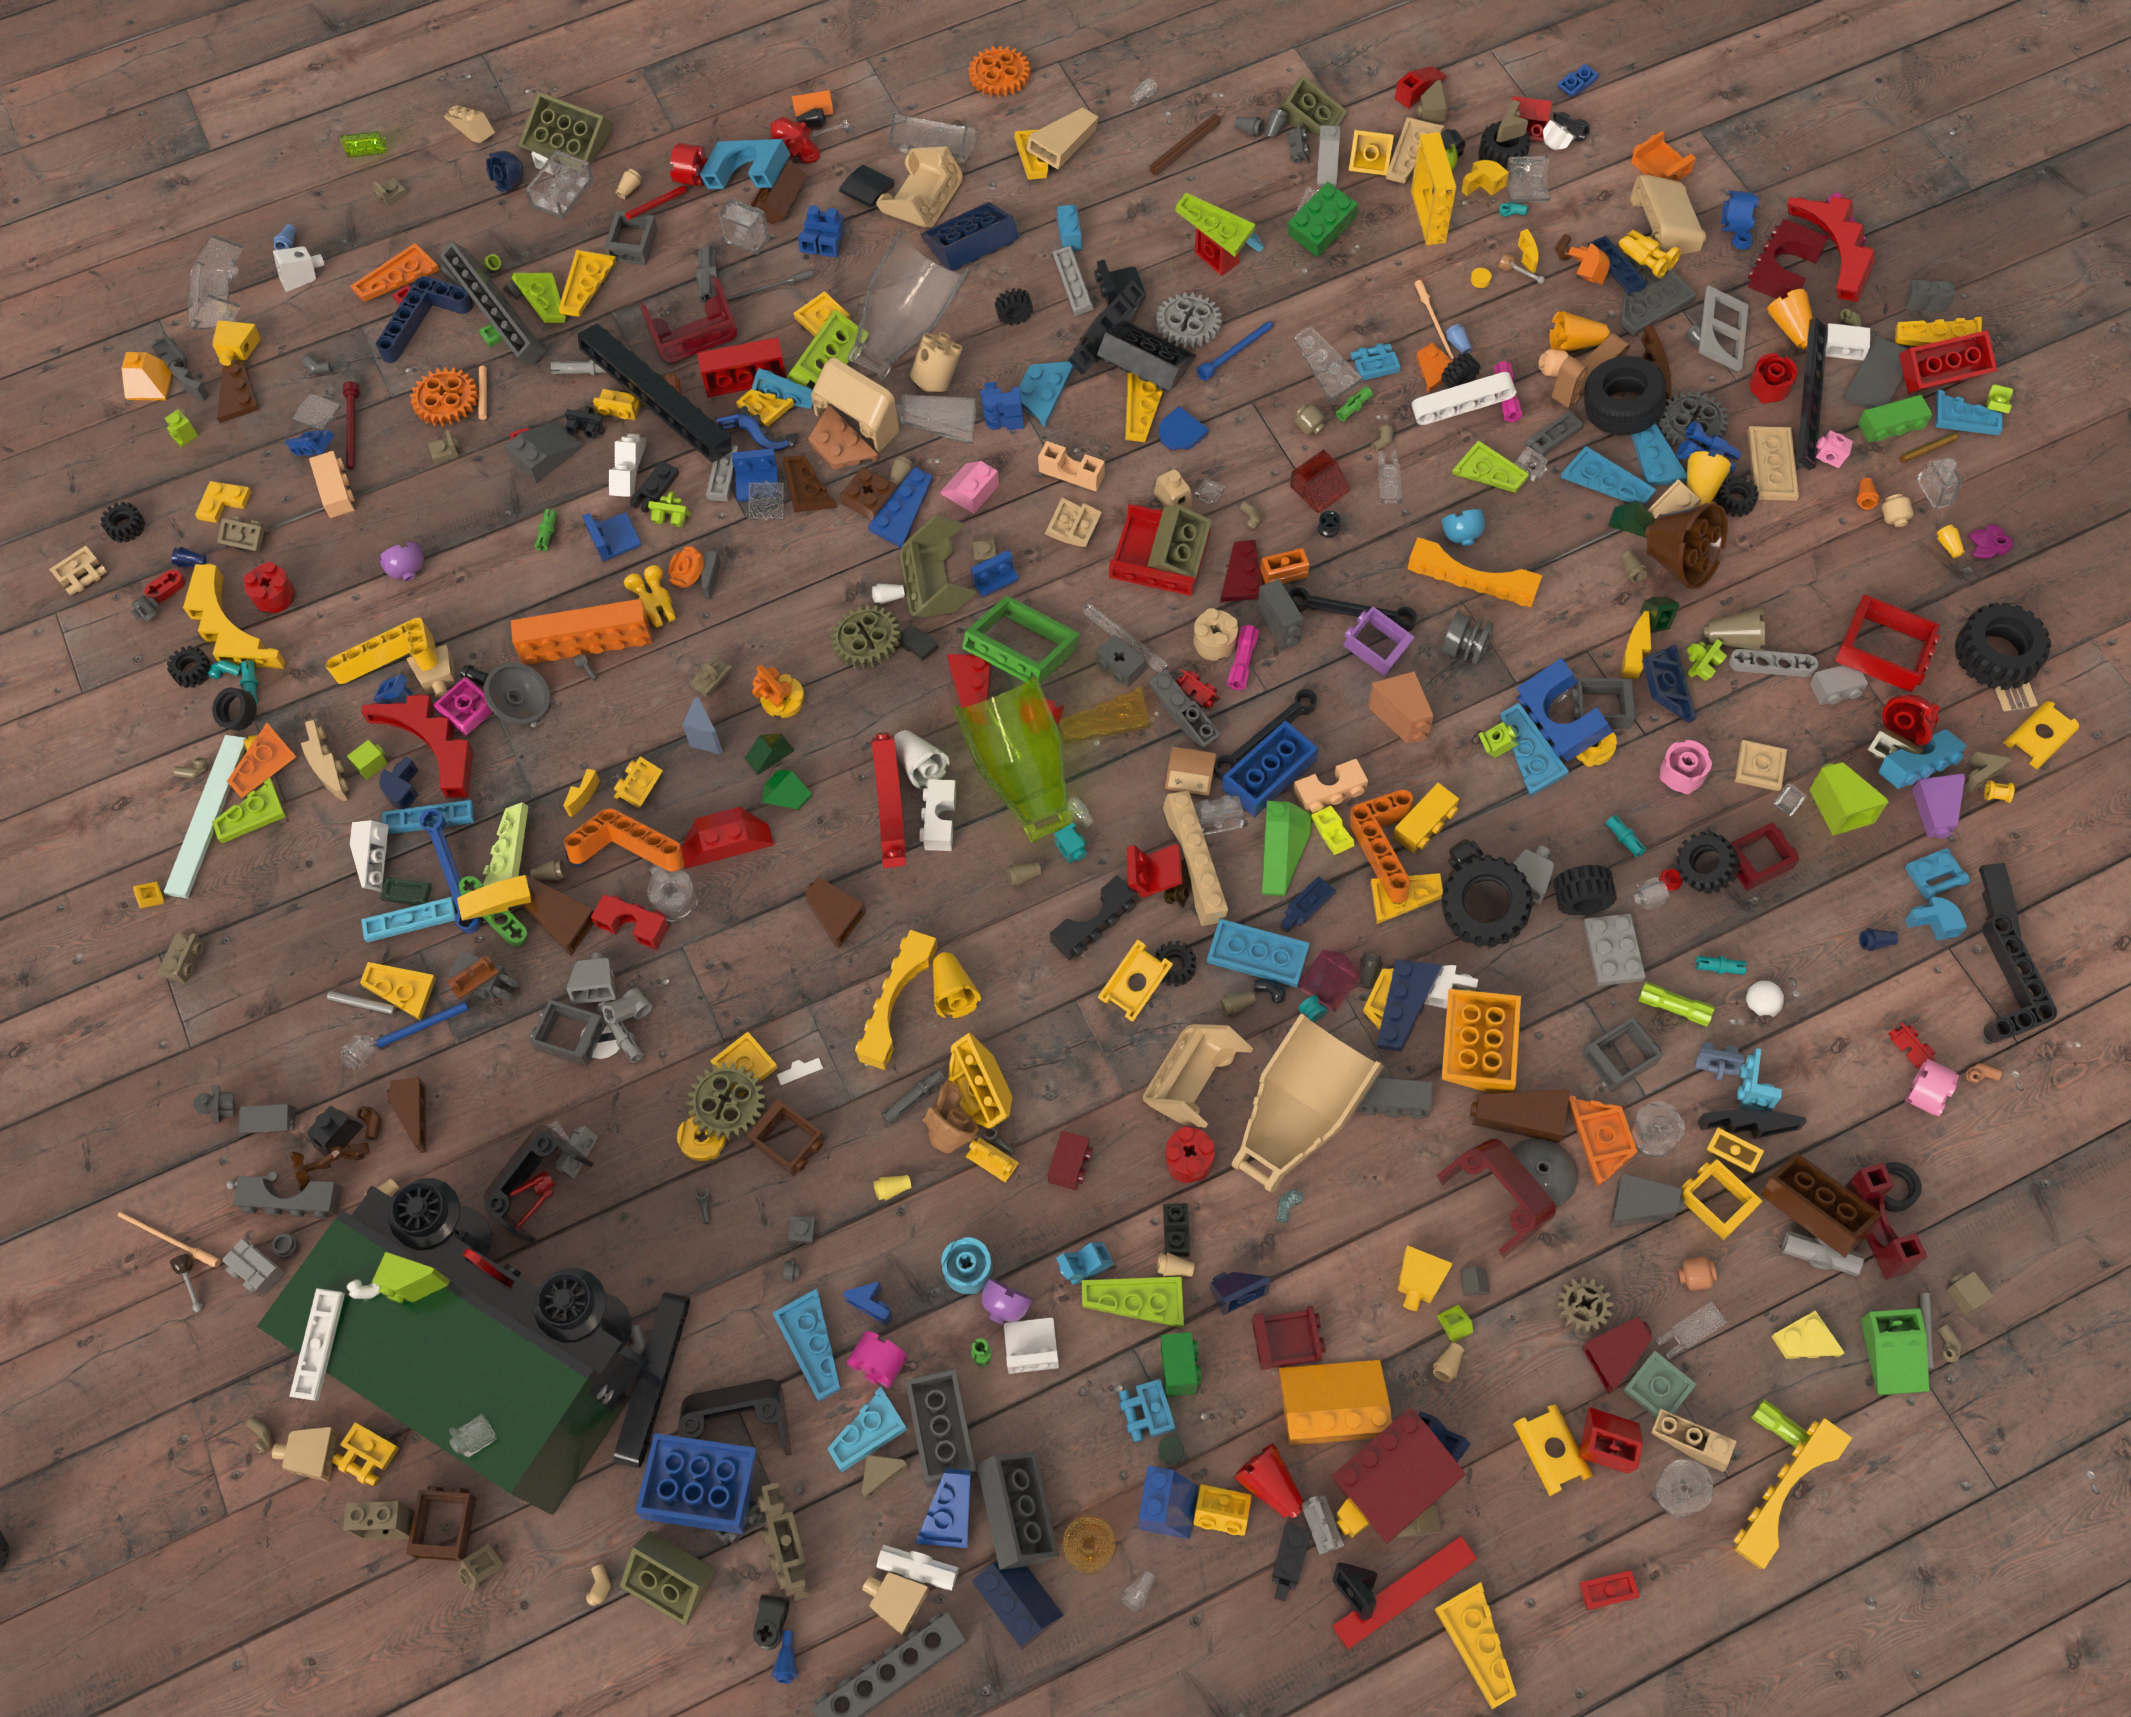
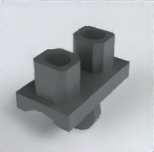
M212 1085V1095L207 1093L197 1095L193 1101V1107L199 1114L211 1113L212 1123H219L220 1117H234V1092H221L220 1085Z

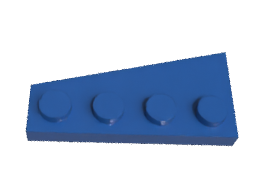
M914 467L868 525L869 531L902 548L908 534L910 535L914 520L918 517L920 506L924 502L932 484V475Z

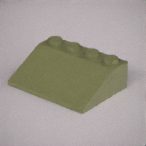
M538 92L518 147L585 172L607 142L613 123L602 115Z

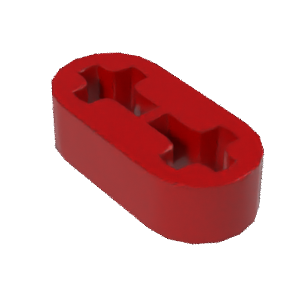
M169 570L145 587L144 593L148 599L153 597L157 603H161L181 590L185 585V579L178 570Z

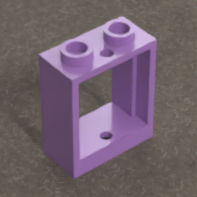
M1372 606L1368 612L1364 610L1358 617V625L1356 627L1351 626L1344 636L1347 639L1343 646L1383 676H1386L1408 649L1415 637ZM1368 623L1398 644L1386 660L1356 639Z

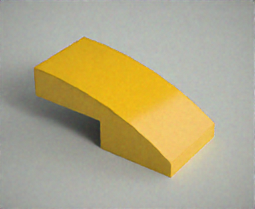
M1526 229L1521 231L1518 246L1523 252L1521 262L1529 272L1535 274L1538 264V249L1532 234Z
M586 770L580 788L570 787L563 805L568 816L573 817L595 793L600 782L595 770Z

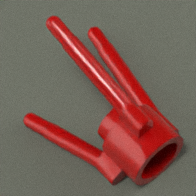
M546 1170L527 1180L522 1186L509 1193V1196L513 1197L532 1187L537 1195L543 1194L518 1222L520 1226L529 1219L546 1198L553 1194L551 1189L556 1185Z

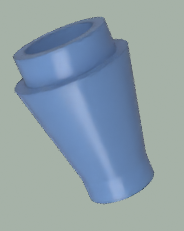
M287 224L274 237L273 245L276 250L293 248L297 232L293 225Z
M1455 324L1446 331L1447 340L1462 355L1465 352L1470 353L1473 348L1463 326Z

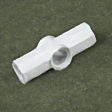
M883 1545L876 1566L878 1569L901 1575L903 1578L923 1585L927 1583L950 1591L955 1586L959 1571L958 1567L935 1561L928 1555L915 1551L909 1553Z

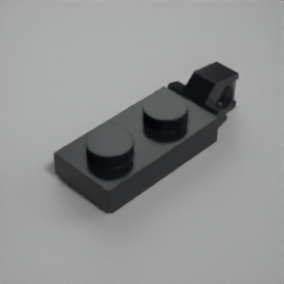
M1285 1524L1272 1574V1583L1278 1584L1274 1599L1285 1602L1288 1588L1295 1590L1311 1534L1310 1530Z

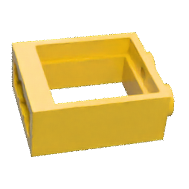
M1716 1159L1711 1165L1706 1162L1697 1171L1700 1176L1695 1181L1690 1178L1681 1187L1683 1190L1681 1197L1684 1198V1204L1724 1241L1761 1204L1762 1200ZM1711 1175L1744 1204L1725 1224L1692 1194Z

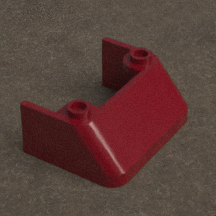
M714 275L709 277L716 296L709 298L704 305L707 317L670 330L668 324L663 319L656 318L651 320L646 305L642 302L638 303L649 334L661 358L666 362L678 361L735 338L737 327L720 281Z
M1490 1139L1466 1151L1440 1172L1437 1178L1444 1185L1462 1169L1468 1174L1477 1175L1487 1167L1520 1205L1510 1216L1511 1226L1517 1235L1499 1249L1500 1255L1505 1258L1554 1218L1556 1205L1508 1147L1499 1139Z

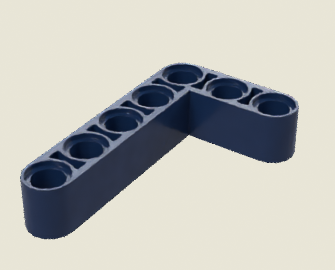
M428 276L417 278L376 342V347L383 361L393 363L399 359L432 305L459 314L470 312L473 304L465 288Z

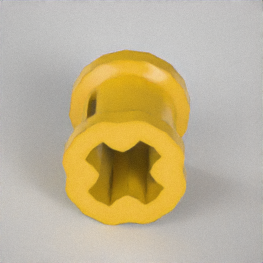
M1988 780L1984 789L1985 800L1999 799L2011 803L2015 790L2014 784L1994 783L1993 780Z

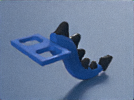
M743 406L737 415L717 419L718 426L723 430L736 427L746 429L753 440L765 449L773 448L776 451L784 449L789 445L794 447L798 439V434L796 433L786 435V440L779 436L777 441H774L773 433L765 436L768 427L760 426V415L757 414L751 417L747 406Z

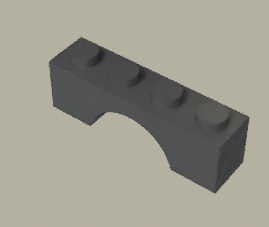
M238 1176L233 1205L242 1208L241 1212L256 1214L257 1210H266L265 1214L280 1215L281 1212H289L290 1216L304 1217L305 1213H310L315 1218L328 1219V1215H338L342 1186L335 1182L310 1181L306 1188L298 1195L291 1198H279L273 1190L271 1181L262 1177Z

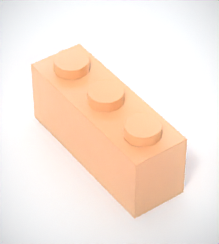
M334 451L309 458L322 504L328 516L333 518L354 511L352 502L355 501L351 489L348 490L347 488L350 482L346 473L343 474L342 470H345V466L341 457L337 458Z

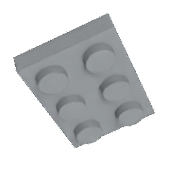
M1631 914L1585 918L1583 925L1597 986L1644 981L1646 977Z

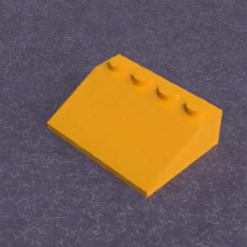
M1456 989L1448 990L1442 1080L1487 1093L1514 1092L1516 1086L1521 996Z
M1380 1360L1279 1368L1288 1446L1374 1439L1392 1423L1390 1404Z

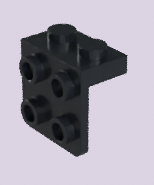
M1105 259L1097 261V270H1094L1096 282L1100 284V293L1102 298H1105L1107 306L1131 280L1145 293L1136 267L1109 272Z

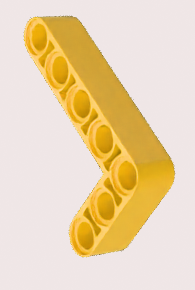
M414 618L333 656L327 661L325 666L338 684H345L410 653L422 671L434 668L438 663V657L432 633L421 618Z

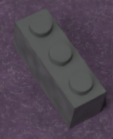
M1377 1078L1356 1112H1362L1366 1116L1386 1114V1116L1392 1118L1404 1115L1410 1116L1412 1119H1424L1429 1117L1431 1112L1432 1082Z

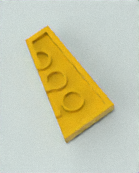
M576 250L560 302L559 314L580 317L615 265L616 256Z
M1132 372L1127 374L1125 440L1146 442L1163 390L1157 388L1156 384L1150 381H1142L1138 378V375Z
M1480 1582L1434 1610L1491 1709H1494L1516 1696V1692L1506 1660L1503 1657L1498 1634L1492 1622V1615L1483 1593V1586Z

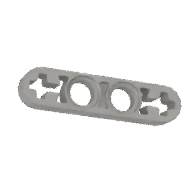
M1736 649L1729 658V666L1733 670L1740 672L1810 677L1818 668V660L1808 654ZM1737 657L1741 658V661H1743V663H1740ZM1763 658L1768 662V665L1761 666L1757 663L1756 659ZM1786 660L1789 662L1790 667H1782L1779 661ZM1804 663H1807L1810 669L1806 668V665H1804Z

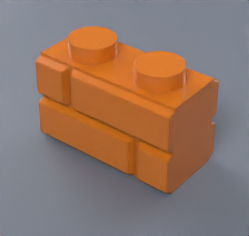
M1303 548L1261 558L1260 572L1265 584L1280 579L1282 584L1308 577L1309 561Z

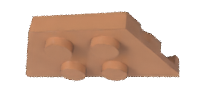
M830 405L826 408L808 438L809 444L833 469L844 468L847 465L860 464L859 461L872 459L873 462L879 459L878 454Z

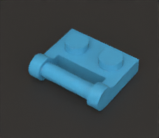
M1948 848L1908 863L1905 866L1907 873L1926 900L1935 897L1938 893L1958 885H1967L1970 882L1968 874L1962 871ZM1950 873L1953 878L1936 885H1928V882Z

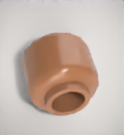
M1705 1256L1685 1259L1682 1263L1683 1268L1678 1269L1681 1284L1686 1283L1690 1291L1710 1289L1713 1287L1714 1281H1717L1714 1262L1709 1261Z

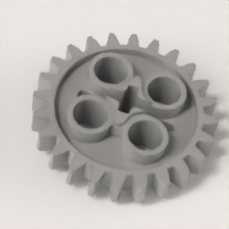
M1183 293V297H1180L1178 294H1176L1175 299L1168 297V302L1163 301L1162 306L1158 307L1156 314L1158 333H1163L1162 338H1168L1169 343L1176 341V346L1182 343L1184 348L1187 347V344H1190L1192 348L1195 347V344L1202 347L1203 341L1209 344L1210 338L1215 339L1216 334H1219L1222 324V314L1219 313L1220 308L1215 307V302L1209 303V298L1203 300L1202 294L1195 297L1194 293L1191 296Z

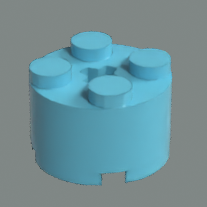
M965 1237L955 1242L953 1241L945 1248L942 1254L941 1266L945 1281L956 1292L977 1294L984 1288L989 1278L992 1277L993 1266L990 1253L986 1246L975 1238ZM968 1263H971V1267L963 1269L962 1265L967 1266Z

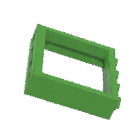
M1006 595L965 631L962 649L1037 688L1076 651L1080 633ZM1005 616L1059 644V646L1043 661L1037 663L984 635V633Z

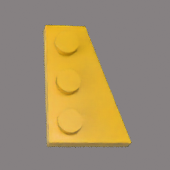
M1037 130L1015 131L1014 134L1028 180L1047 178L1048 163L1026 151L1029 135Z
M368 962L360 984L418 1020H421L436 978L431 974Z

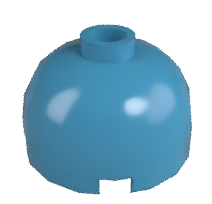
M1482 509L1462 511L1463 514L1456 516L1454 513L1441 520L1445 536L1454 543H1462V546L1473 545L1475 543L1474 540L1479 538L1485 529V517Z

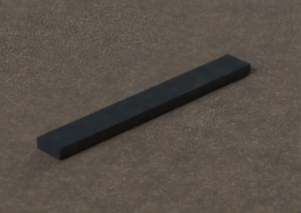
M1816 317L1809 321L1797 461L1808 470L1814 469L1816 466V444L1819 434L1828 327Z

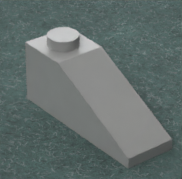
M1320 126L1317 186L1322 187L1327 181L1335 187L1337 185L1340 126Z

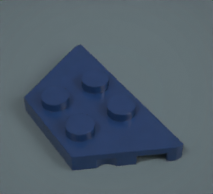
M1671 645L1669 648L1662 649L1656 654H1651L1643 659L1642 663L1652 699L1688 723L1694 721L1696 715L1677 646Z

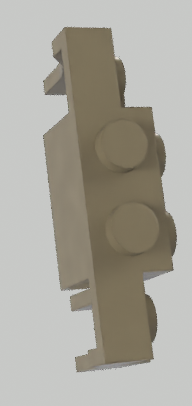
M776 1482L762 1486L760 1496H757L759 1511L764 1512L766 1517L761 1535L764 1545H769L771 1553L768 1555L769 1567L771 1571L775 1570L780 1590L784 1589L786 1597L793 1595L794 1601L810 1597L811 1594L803 1571L806 1561L793 1512L787 1511L784 1492L778 1491L779 1484Z

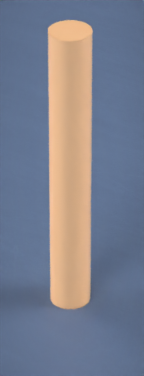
M485 366L479 367L478 418L481 420L487 419V367Z

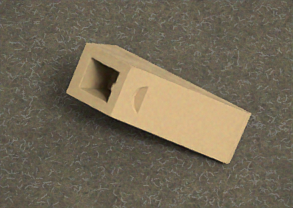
M456 105L448 110L449 113L444 115L446 120L474 142L481 143L495 133L485 114L481 111Z
M1662 1409L1659 1411L1651 1432L1698 1462L1721 1472H1725L1737 1442Z

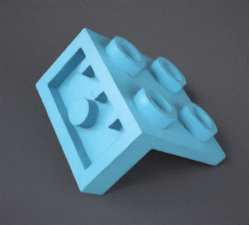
M1756 1048L1751 1055L1748 1054L1746 1063L1741 1065L1739 1077L1743 1078L1742 1086L1739 1085L1736 1099L1740 1100L1739 1109L1772 1111L1781 1099L1782 1089L1775 1088L1767 1083L1757 1084L1761 1049Z

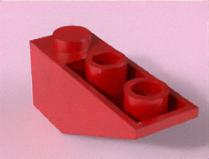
M1433 66L1410 71L1397 82L1395 100L1410 109L1437 80L1442 82L1447 78V75Z

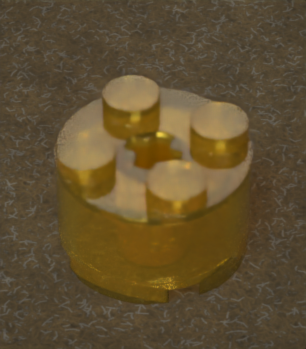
M1082 1516L1068 1525L1063 1536V1552L1070 1567L1081 1574L1094 1575L1104 1571L1111 1564L1115 1555V1537L1113 1530L1107 1522L1098 1517ZM1087 1540L1089 1543L1094 1541V1549L1090 1550L1088 1548L1085 1550L1084 1541Z

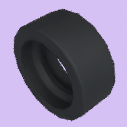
M233 687L225 688L219 692L212 706L215 722L221 727L236 731L244 730L250 726L257 712L254 696L248 691ZM236 697H239L241 703L240 712L231 721L228 713L229 706Z
M1899 1162L1886 1163L1885 1166L1888 1173L1903 1178L1908 1184L1910 1191L1907 1198L1900 1201L1892 1199L1886 1194L1884 1199L1885 1210L1892 1212L1905 1211L1921 1195L1922 1184L1920 1178L1906 1164Z

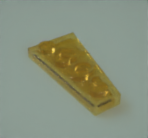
M1142 687L1134 689V692L1116 696V699L1110 702L1097 704L1091 710H1083L1061 719L1059 727L1063 744L1150 728Z

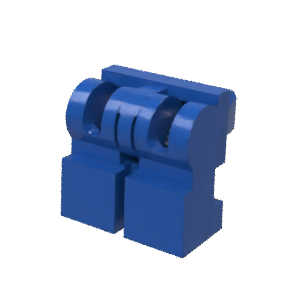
M810 205L804 222L803 232H800L798 236L800 252L817 255L818 251H820L822 256L837 258L841 239L844 235L843 214H838L835 208H829L826 212H822L818 206Z
M997 382L984 383L985 390H980L986 426L992 430H997L1001 427H1006L1007 430L1024 429L1020 387L1011 388L1012 392L1002 393L1001 388H997Z

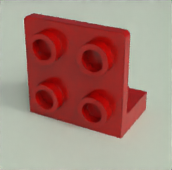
M1174 844L1148 855L1136 845L1127 847L1128 886L1142 898L1182 884L1180 846Z

